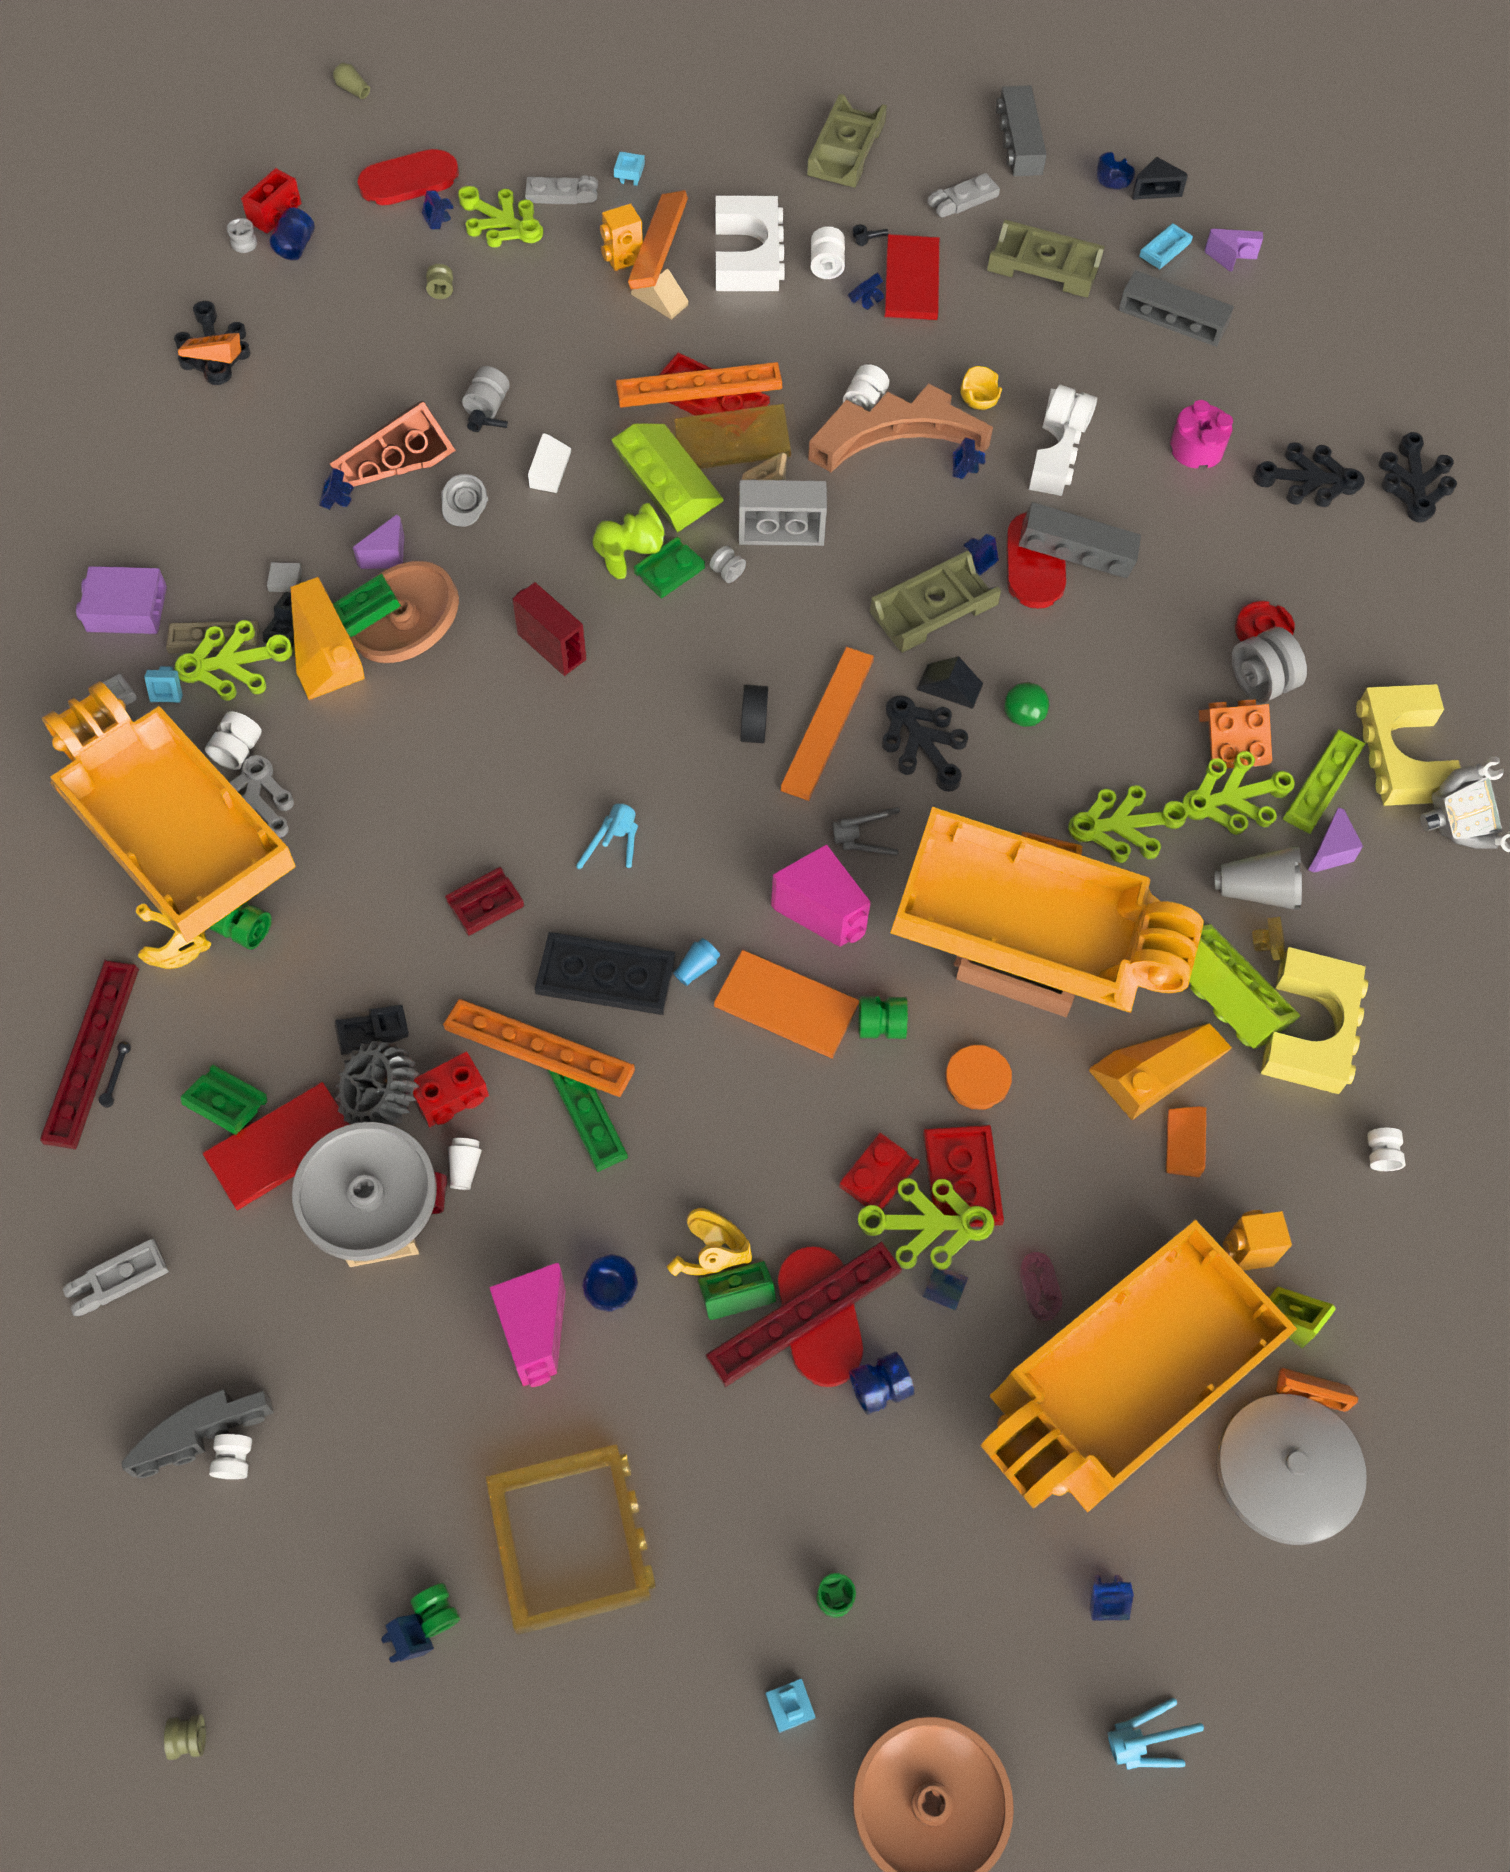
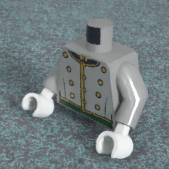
M1493 756L1488 758L1483 766L1474 764L1455 769L1440 785V790L1432 794L1435 810L1420 815V821L1424 830L1430 831L1439 828L1441 835L1452 839L1455 844L1475 849H1497L1501 845L1503 850L1510 852V845L1506 842V838L1510 837V831L1506 832L1504 836L1498 835L1503 830L1491 779L1501 778L1504 769L1493 771L1489 768L1491 765L1498 764L1500 759Z

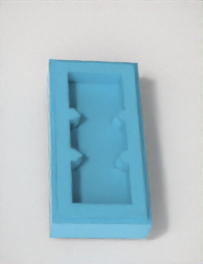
M1172 223L1141 249L1139 257L1160 270L1191 243L1193 236Z

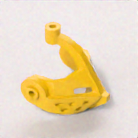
M140 904L136 907L135 911L143 921L154 920L175 931L168 943L161 948L145 946L139 951L138 957L145 963L165 969L178 968L190 963L201 952L210 948L211 943L206 940L205 931L187 943L164 915L152 911L146 904ZM193 942V945L189 948L179 951V948Z
M697 1208L688 1214L686 1221L690 1231L707 1245L699 1252L698 1259L700 1264H691L685 1262L680 1256H676L667 1265V1269L674 1276L681 1271L689 1275H706L720 1272L737 1264H749L752 1261L750 1243L739 1228L723 1216L705 1208ZM723 1244H727L731 1248V1250L721 1246Z

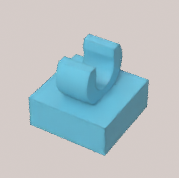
M619 152L614 167V177L619 178L623 184L625 179L634 180L633 183L637 186L645 165V155Z
M160 666L159 670L146 671L144 679L150 702H181L183 694L178 671H173V667Z
M802 1679L765 1693L779 1733L816 1718Z

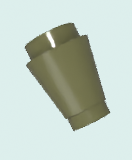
M341 63L336 67L333 78L337 86L360 99L368 96L370 87L351 64Z

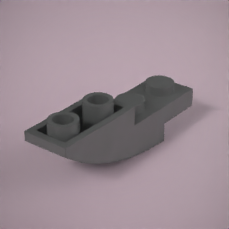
M224 1389L205 1396L182 1408L151 1430L121 1462L122 1468L132 1477L147 1478L157 1474L159 1468L172 1463L175 1466L188 1464L196 1459L195 1455L206 1452L203 1442L204 1437L214 1439L216 1435L229 1433V1429L241 1424L243 1426H253L263 1422L265 1416L274 1413L271 1399L264 1391L232 1401V1398Z

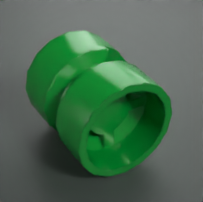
M246 901L209 928L226 938H232L233 942L252 950L257 948L268 934L272 917L269 912L255 905H249Z
M860 996L858 1014L859 1038L877 1039L880 1034H884L887 1039H906L908 1024L907 997H887L885 1001H881L879 996Z

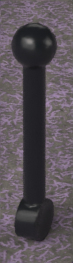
M126 1041L120 1042L117 1046L119 1053L106 1092L99 1097V1103L105 1108L111 1107L114 1103L112 1093L125 1054L131 1050L130 1044Z

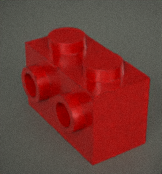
M277 168L241 198L246 218L252 222L254 227L267 234L302 204L296 178Z
M467 1051L416 1077L414 1082L420 1087L414 1089L412 1095L416 1099L414 1102L429 1128L435 1124L442 1125L449 1122L454 1117V1114L466 1108L472 1109L479 1106L489 1096L486 1083Z

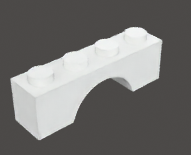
M1051 388L1042 428L1052 433L1059 443L1053 447L1037 451L1029 490L1062 496L1064 486H1070L1074 469L1069 468V464H1075L1078 448L1073 447V444H1079L1081 431L1070 428L1067 421L1063 424H1058L1047 420L1048 410L1057 390Z

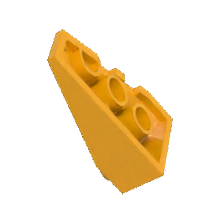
M319 577L291 586L296 673L308 700L365 679L358 654Z
M1209 1023L1115 1050L1092 1066L1089 1072L1128 1117L1134 1120L1230 1051L1232 1047Z

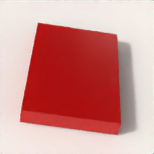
M991 1125L924 1129L923 1138L931 1202L944 1215L959 1216L947 1202H939L934 1198L932 1192L934 1182L939 1179H946L951 1182L953 1190L970 1207L981 1206L986 1208L994 1218V1226L1003 1225L1004 1216ZM940 1186L937 1189L939 1195H946L949 1192V1188L946 1186ZM976 1219L971 1222L970 1226L981 1227L983 1222Z

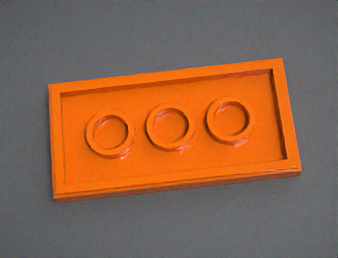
M745 950L741 951L714 1001V1007L832 1059L859 1006L858 999Z

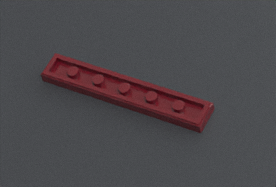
M104 960L40 1138L44 1145L77 1149L139 971L136 965Z
M881 1241L707 1353L706 1359L724 1387H727L899 1275L902 1269Z

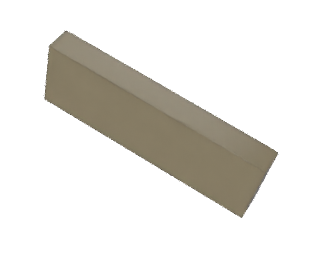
M240 621L169 623L166 649L168 653H194L205 638L207 629L217 626L223 630L225 642L219 647H213L210 652H220L235 632V626ZM250 621L255 629V636L249 641H244L237 651L258 648L260 634L258 621ZM245 627L240 633L246 634L250 631V628ZM213 634L210 639L216 640L220 637V634Z

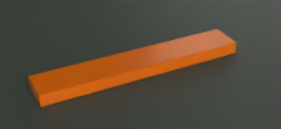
M686 190L661 194L628 279L631 289L656 286L688 200Z
M778 362L616 380V389L621 408L782 389V379Z
M846 647L781 784L782 792L807 801L810 800L873 664V655Z
M458 999L443 1023L446 1031L617 1097H621L635 1071L634 1064L462 999Z

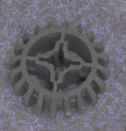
M372 1041L370 1044H361L360 1050H352V1059L344 1061V1071L338 1073L341 1076L340 1083L335 1086L340 1091L335 1098L341 1104L338 1112L344 1115V1121L349 1124L377 1122L393 1126L396 1123H402V1113H410L408 1105L411 1101L416 1100L412 1096L413 1091L420 1087L414 1082V1079L419 1074L413 1069L416 1061L409 1057V1052L391 1042Z

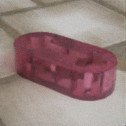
M1032 1252L1021 1263L1019 1269L1020 1278L1032 1315L1042 1321H1049L1059 1313L1063 1304L1062 1295L1050 1258L1043 1253ZM1032 1262H1035L1037 1267L1044 1268L1040 1275L1041 1282L1039 1283L1035 1272L1028 1271ZM1040 1290L1044 1291L1045 1298L1048 1301L1053 1300L1054 1302L1049 1311H1046L1044 1305L1038 1306L1037 1304L1042 1296Z

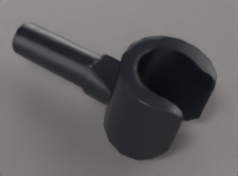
M862 224L856 225L852 229L853 237L856 238V243L859 246L866 245L868 239L888 236V229L867 231V227Z
M476 409L468 417L469 423L467 428L473 432H479L483 425L507 428L508 421L491 419L486 417L482 411Z

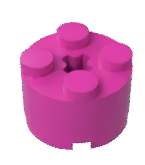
M1197 400L1193 405L1184 408L1178 415L1170 440L1174 458L1187 467L1197 469L1199 465H1208L1207 468L1218 464L1224 456L1232 433V416L1210 405L1205 400Z

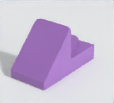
M1210 229L1205 253L1228 271H1233L1236 258L1257 259L1263 241V232Z

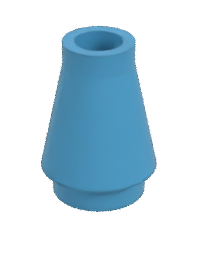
M701 938L698 943L693 942L673 974L681 983L688 986L693 980L717 964L716 960L720 957V953L707 940Z

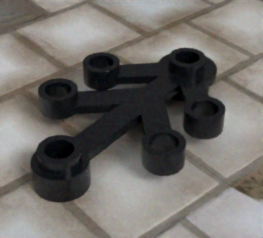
M210 301L196 303L193 307L196 321L203 327L204 337L216 335L214 323L217 313L214 304ZM233 322L228 326V330L224 334L239 333L240 340L246 337V330L243 323ZM179 332L174 336L178 349L188 339H193L187 332ZM240 341L242 351L232 363L211 360L206 362L201 359L180 355L178 356V361L182 369L192 370L194 368L204 373L208 383L221 385L228 382L232 377L231 367L238 360L247 359L251 352L248 343Z
M1410 432L1403 436L1398 447L1399 452L1408 458L1410 472L1397 463L1398 456L1395 453L1385 452L1380 458L1379 467L1390 473L1385 475L1381 486L1386 492L1394 494L1407 504V515L1411 520L1422 523L1433 517L1436 512L1435 504L1454 492L1457 481L1453 477L1444 476L1441 478L1437 489L1426 496L1425 488L1442 474L1449 473L1454 460L1448 455H1440L1434 466L1423 474L1420 452L1424 446L1423 437L1417 432ZM1401 481L1412 488L1413 494L1400 486Z
M1296 442L1290 443L1287 446L1285 457L1289 461L1295 462L1303 470L1277 468L1273 462L1264 461L1257 466L1253 476L1254 482L1261 487L1272 486L1276 479L1305 482L1301 486L1293 485L1289 488L1286 499L1294 505L1302 503L1304 497L1321 485L1334 484L1331 488H1320L1317 491L1314 501L1320 507H1328L1332 500L1342 493L1346 495L1355 494L1362 489L1365 482L1361 472L1352 468H1344L1331 457L1332 451L1328 446H1317L1312 458L1316 463L1323 464L1332 473L1324 472L1303 455V446Z
M906 696L891 698L886 704V714L891 723L888 732L883 736V749L887 752H896L900 748L901 737L899 734L904 724L910 734L905 753L899 758L898 770L904 775H910L915 772L917 766L916 755L920 746L938 771L936 777L937 786L947 792L956 790L961 782V771L956 765L948 764L933 742L950 745L953 749L962 750L967 746V732L962 729H955L949 733L921 726L916 720L933 722L937 727L945 728L950 725L952 712L946 707H939L933 711L916 707L914 702ZM943 715L947 719H940L938 716ZM960 737L963 739V741L959 742L956 741L954 738ZM894 740L896 743L889 744L887 741ZM909 762L912 764V766L907 767L904 766L903 763ZM945 774H952V775H954V776L949 777V776H947V775H945Z

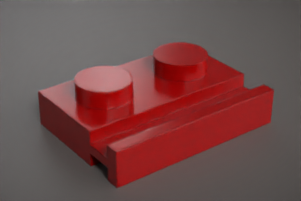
M879 1133L840 1181L839 1187L865 1207L874 1205L883 1211L897 1194L899 1183L912 1175L919 1166L920 1161L916 1158L913 1159L907 1154V1151L882 1133Z

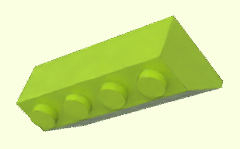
M633 424L611 439L620 459L677 533L724 501L665 424Z
M1211 924L1203 925L1189 981L1192 992L1199 998L1206 999L1214 1007L1213 1013L1224 1023H1229L1237 1031L1235 1035L1244 1045L1251 1046L1253 1049L1264 1046L1273 1032L1281 1033L1301 1015Z

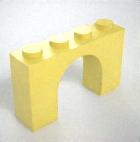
M1437 684L1367 687L1361 699L1357 701L1356 713L1362 720L1363 740L1365 743H1368L1370 751L1369 764L1371 768H1374L1376 791L1378 794H1381L1383 806L1433 803L1432 794L1440 790V785L1455 769L1461 768L1459 760L1426 762L1412 759L1403 754L1392 740L1391 731L1395 729L1434 726L1444 710Z
M1288 947L1280 960L1275 989L1309 997L1321 1003L1333 1018L1335 1034L1332 1038L1324 1041H1309L1273 1032L1265 1045L1260 1074L1339 1094L1346 1084L1350 1085L1356 1071V1066L1351 1065L1352 1055H1356L1360 1043V1037L1356 1036V1029L1361 1025L1364 1016V1008L1360 1007L1361 998L1365 997L1368 988V980L1364 979L1366 966Z

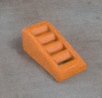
M229 333L188 339L178 349V355L232 363L241 353L239 333Z

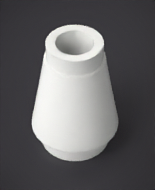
M469 1138L452 1139V1145L448 1147L450 1188L459 1190L471 1189V1183L482 1152L479 1149L480 1142L478 1140Z

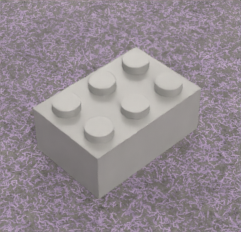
M740 480L739 545L824 546L827 513L826 481Z

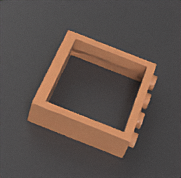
M960 956L956 957L953 966L959 968L957 980L1067 1018L1075 994L1063 990L1059 994L972 964V960Z

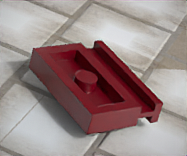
M501 866L445 896L446 903L451 907L468 936L524 907L522 897L509 878L503 873Z

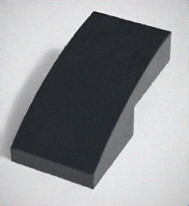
M285 592L274 606V618L263 631L264 643H267L274 635H283L289 639L291 646H294L290 592Z
M403 1005L374 1008L369 1010V1015L335 1020V1030L341 1055L350 1054L352 1050H360L361 1044H370L372 1041L393 1043L409 1035Z

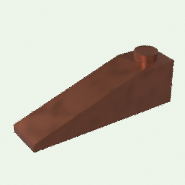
M419 401L329 464L344 486L350 488L386 477L431 467L456 450L423 401Z

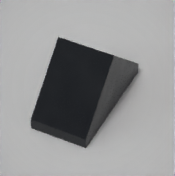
M1156 157L1137 175L1132 199L1182 197L1188 175L1183 170Z
M957 656L927 664L917 690L973 709L983 687V682Z

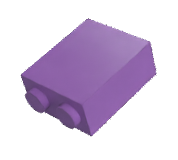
M88 567L87 576L82 580L81 602H78L76 605L77 618L82 621L86 632L158 634L167 589L159 568Z

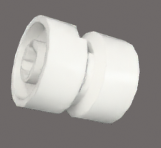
M822 227L816 230L811 237V270L819 278L833 279L844 271L845 237L839 229Z
M874 365L860 366L843 396V403L848 400L870 412L885 395L889 387L888 375Z
M1060 384L1052 398L1047 420L1058 424H1063L1067 421L1070 428L1085 432L1094 413L1098 397L1084 392L1078 396L1075 389Z
M229 711L217 727L218 732H215L207 743L205 752L213 761L221 766L238 770L249 756V749H252L259 739L261 729L257 723L246 715Z

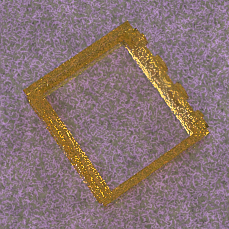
M617 1444L486 1477L513 1628L517 1635L651 1600L649 1589L656 1588L651 1565H643L640 1551L648 1550L643 1527L635 1529L632 1514L638 1513L639 1507L635 1490L627 1491L624 1477L631 1475L627 1453L619 1455ZM610 1466L637 1589L529 1616L506 1492Z

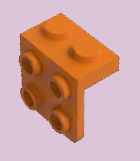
M1256 699L1238 701V707H1227V702L1208 703L1209 709L1199 710V722H1209L1211 760L1219 758L1226 763L1227 768H1234L1233 762L1236 756L1242 751H1248L1255 758L1253 766L1269 765L1272 762L1269 704L1256 705ZM1240 758V762L1243 765H1248L1246 759ZM1212 765L1214 769H1219L1218 766Z

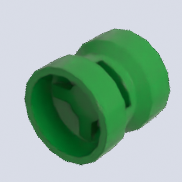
M833 1573L826 1576L820 1583L816 1596L820 1611L832 1618L846 1615L855 1601V1586L852 1580L844 1574Z
M445 1583L434 1585L422 1591L410 1601L414 1612L419 1614L423 1620L421 1628L426 1638L436 1636L448 1630L461 1620L456 1607L450 1606L448 1601L449 1592Z

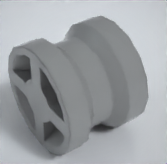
M236 218L228 223L227 233L233 250L247 253L256 248L257 238L250 220Z
M730 546L721 547L710 561V568L714 572H720L722 579L727 583L738 579L746 567V561L741 556H735L734 550Z

